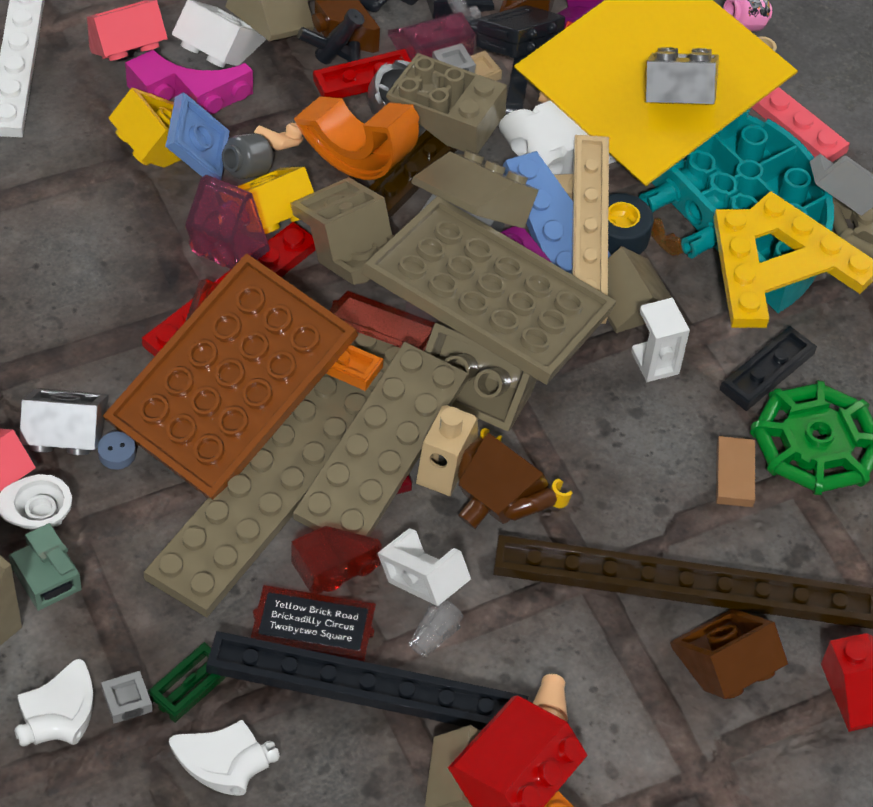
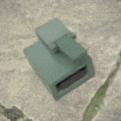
M50 523L25 534L28 546L9 554L11 568L37 611L82 590L80 573L66 553L68 548L62 543Z

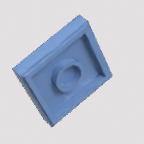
M183 92L176 96L174 100L165 147L210 184L214 185L222 179L224 167L222 151L228 141L230 131Z

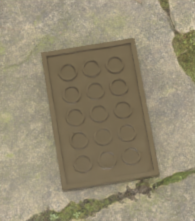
M439 196L432 200L364 264L362 271L364 276L546 385L609 316L616 304V300Z

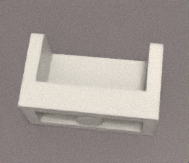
M673 298L644 304L640 308V314L650 332L648 342L633 345L631 352L646 382L678 375L690 330Z
M411 528L407 529L377 553L389 583L436 606H439L471 580L460 550L453 548L440 559L424 553L417 531Z

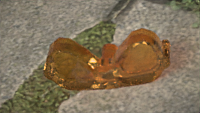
M655 218L651 232L653 239L672 256L684 253L681 239L676 237L674 233L666 236L661 218Z

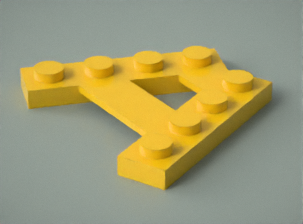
M772 191L765 195L751 209L715 210L713 219L731 328H767L769 313L765 293L824 272H828L859 294L873 282V259ZM771 234L795 251L759 263L755 239Z

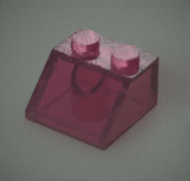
M462 12L444 14L388 30V36L396 49H405L411 61L417 53L432 58L433 51L463 43L469 55H473L475 32Z
M203 176L199 182L185 224L192 251L199 257H205L222 267L230 269L246 253L258 260L269 252L270 248L252 193L211 176Z

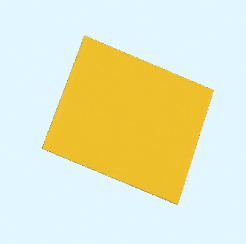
M604 0L514 65V68L589 136L609 137V154L645 186L649 185L798 73L797 69L714 0ZM661 47L678 48V53L690 54L694 48L712 49V54L719 55L715 104L646 102L647 60L650 55L658 52V48Z

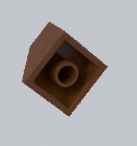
M735 609L721 614L670 642L673 651L705 692L724 699H731L741 695L747 686L757 681H765L772 678L776 674L775 671L788 664L775 622Z

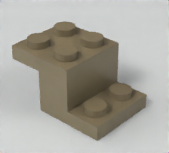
M348 177L290 203L293 215L311 228L320 264L353 285L366 283L370 280L362 274L364 264L394 237L383 196Z

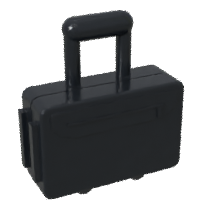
M524 5L469 20L464 23L463 30L467 34H477L476 47L498 55L519 58L531 54L563 31L565 16Z

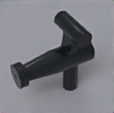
M349 9L344 16V20L327 37L301 27L298 31L297 39L317 47L315 56L323 64H330L337 55L347 60V62L359 60L361 44L358 41H350L348 45L346 44L355 29L360 28L365 20L358 10Z

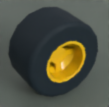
M626 193L609 195L608 251L611 255L621 246L640 255L648 246L654 222L653 213L647 203L637 196Z

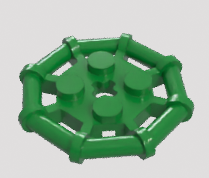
M816 380L815 384L787 390L777 388L769 393V401L757 421L751 424L750 434L756 438L768 464L767 471L772 476L778 474L812 490L813 495H821L825 491L852 485L862 487L870 481V473L873 470V417L868 409L870 404L866 400H857L825 385V381ZM813 398H814V401L805 402V403H800V404H796V403H795V402H799V401H803V400H808V399H813ZM830 404L838 406L839 410L835 411L829 408ZM779 410H783L788 414L787 419L783 423L773 422ZM853 419L858 420L864 433L858 432ZM818 430L820 435L826 434L827 437L824 440L817 439L813 436V431ZM771 436L780 437L786 451L779 455ZM855 447L866 448L860 462L851 455ZM795 460V461H796V464H797L800 468H802V469H805V470H812V469H814V475H812V474H810V473H808V472H806V471H804V470H801V469H799V468H797V467H795V466H793V465H791V464H788V463H790L791 461ZM843 466L848 471L824 477L825 469Z

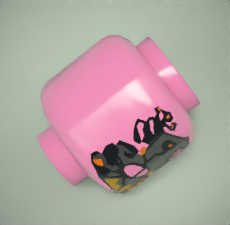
M726 0L723 6L724 10L751 32L762 30L772 16V6L769 0Z

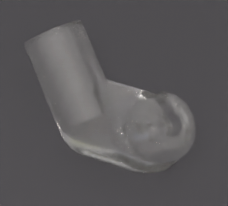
M447 0L453 14L463 25L469 20L482 17L478 7L471 6L468 8L465 0Z

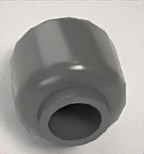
M257 133L236 135L230 138L222 151V162L225 169L238 179L255 178L266 174L271 168L273 161L272 147L264 136Z

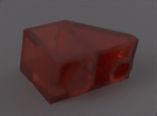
M324 526L291 541V562L312 596H315L324 591H334L344 582L354 577H362L372 573L381 564L377 553L382 550V544L375 538Z

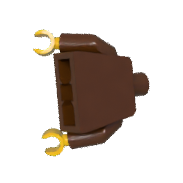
M487 428L481 430L480 438L471 443L462 456L457 475L459 479L458 486L470 501L458 516L473 529L478 527L488 513L500 523L505 524L509 520L516 521L552 506L564 508L568 505L573 494L572 491L568 493L559 492L564 483L561 479H556L551 488H546L549 484L544 474L501 442V435L495 438L489 433L490 430Z

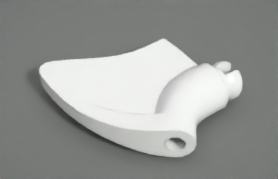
M74 660L55 678L42 687L18 694L19 706L26 724L16 726L14 730L16 738L19 739V745L28 746L30 743L37 745L51 740H61L72 745L79 742L89 725L93 710L92 681L83 660Z
M243 720L219 731L173 735L169 739L173 754L191 776L213 790L235 796L244 795L249 780L257 773L269 768V764L278 761L280 757L278 749L275 748V743L273 741H266L260 745Z

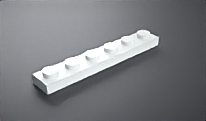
M9 0L0 52L1 137H23L45 0Z

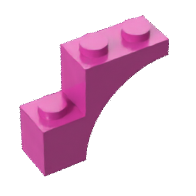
M155 50L125 62L126 81L129 89L133 87L166 100H170L184 92L209 114H214L220 109L253 94V70L246 63L222 70H195L176 65L164 59Z

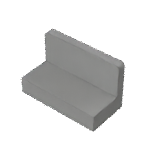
M819 154L810 161L817 186L861 216L873 207V174L848 156H843L836 163H833Z

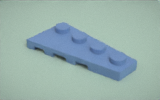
M537 151L505 160L503 166L506 167V174L510 170L528 177L526 184L539 189L526 222L531 237L553 264L572 274V199Z

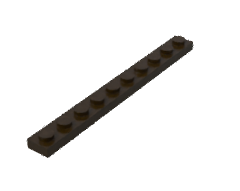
M499 535L493 573V575L873 629V588L511 536Z

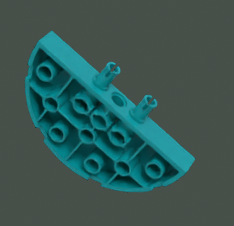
M748 109L651 182L656 188L640 194L639 198L650 206L652 213L672 203L698 230L697 233L681 240L684 253L687 254L692 251L688 254V257L691 259L713 247L719 252L713 219L716 209H751L770 191L832 231L834 222L833 197L815 184L810 164L814 156L790 132L770 119L764 122L749 115L750 110ZM771 234L755 239L759 263L795 251ZM816 276L765 293L766 302L777 314L806 292Z

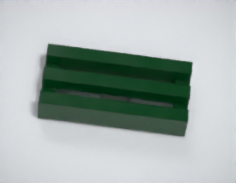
M205 642L147 691L151 702L158 704V708L163 713L167 712L169 718L174 723L226 678L225 676L210 674L174 706L181 697L209 674L206 673V662L195 673L187 677L166 698L163 696L169 688L206 656L209 658L211 647Z

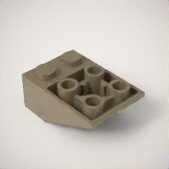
M419 53L415 55L386 94V98L392 103L412 104L419 115L418 123L445 145L463 152L468 150L478 154L506 114V84Z

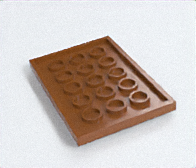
M246 253L104 413L103 417L110 425L118 431L124 432L138 446L196 490L213 500L228 486V482L232 477L239 475L358 337V333L355 328Z

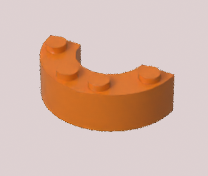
M319 96L294 118L305 139L322 158L343 173L363 180H375L388 173L414 149L419 135V115L412 104L388 103L364 124L352 114L342 98Z

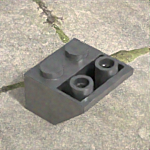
M673 47L658 48V52L652 53L647 60L646 102L715 104L719 55L712 54V49L694 48L690 54L678 53V48Z

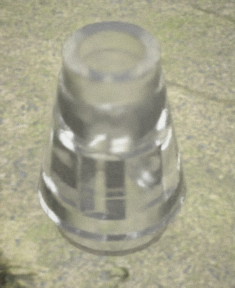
M447 600L439 606L430 603L412 639L409 641L410 647L422 657H428L431 652L461 628L460 622L464 618L463 614L455 605Z

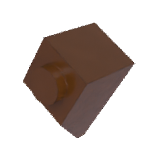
M315 0V14L312 15V21L319 33L322 32L327 37L344 20V16L349 9H356L363 15L365 21L360 28L355 29L346 45L350 41H358L361 44L362 51L371 53L379 51L380 27L359 0Z

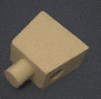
M448 405L441 407L422 445L416 484L451 497L459 481L457 475L462 456L468 446L478 439V418L475 415ZM439 455L446 459L447 465H438Z

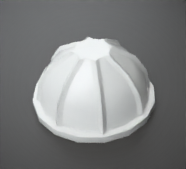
M37 474L25 477L11 483L0 493V516L6 522L25 529L35 530L48 523L52 527L59 526L71 510L72 495L69 487L61 479L52 475Z

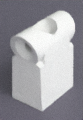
M549 100L535 106L533 111L528 109L512 111L505 115L499 123L501 134L518 156L537 151L554 175L573 174L575 135L588 134L552 101ZM609 154V164L616 162L617 160Z

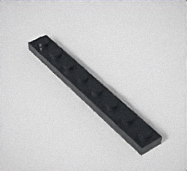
M216 631L206 664V673L463 727L471 725L478 730H482L513 696L518 695L526 700L529 697Z

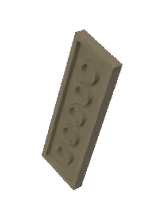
M404 342L293 512V519L360 553L401 488L402 483L421 456L423 442L443 405H453L468 381V373Z

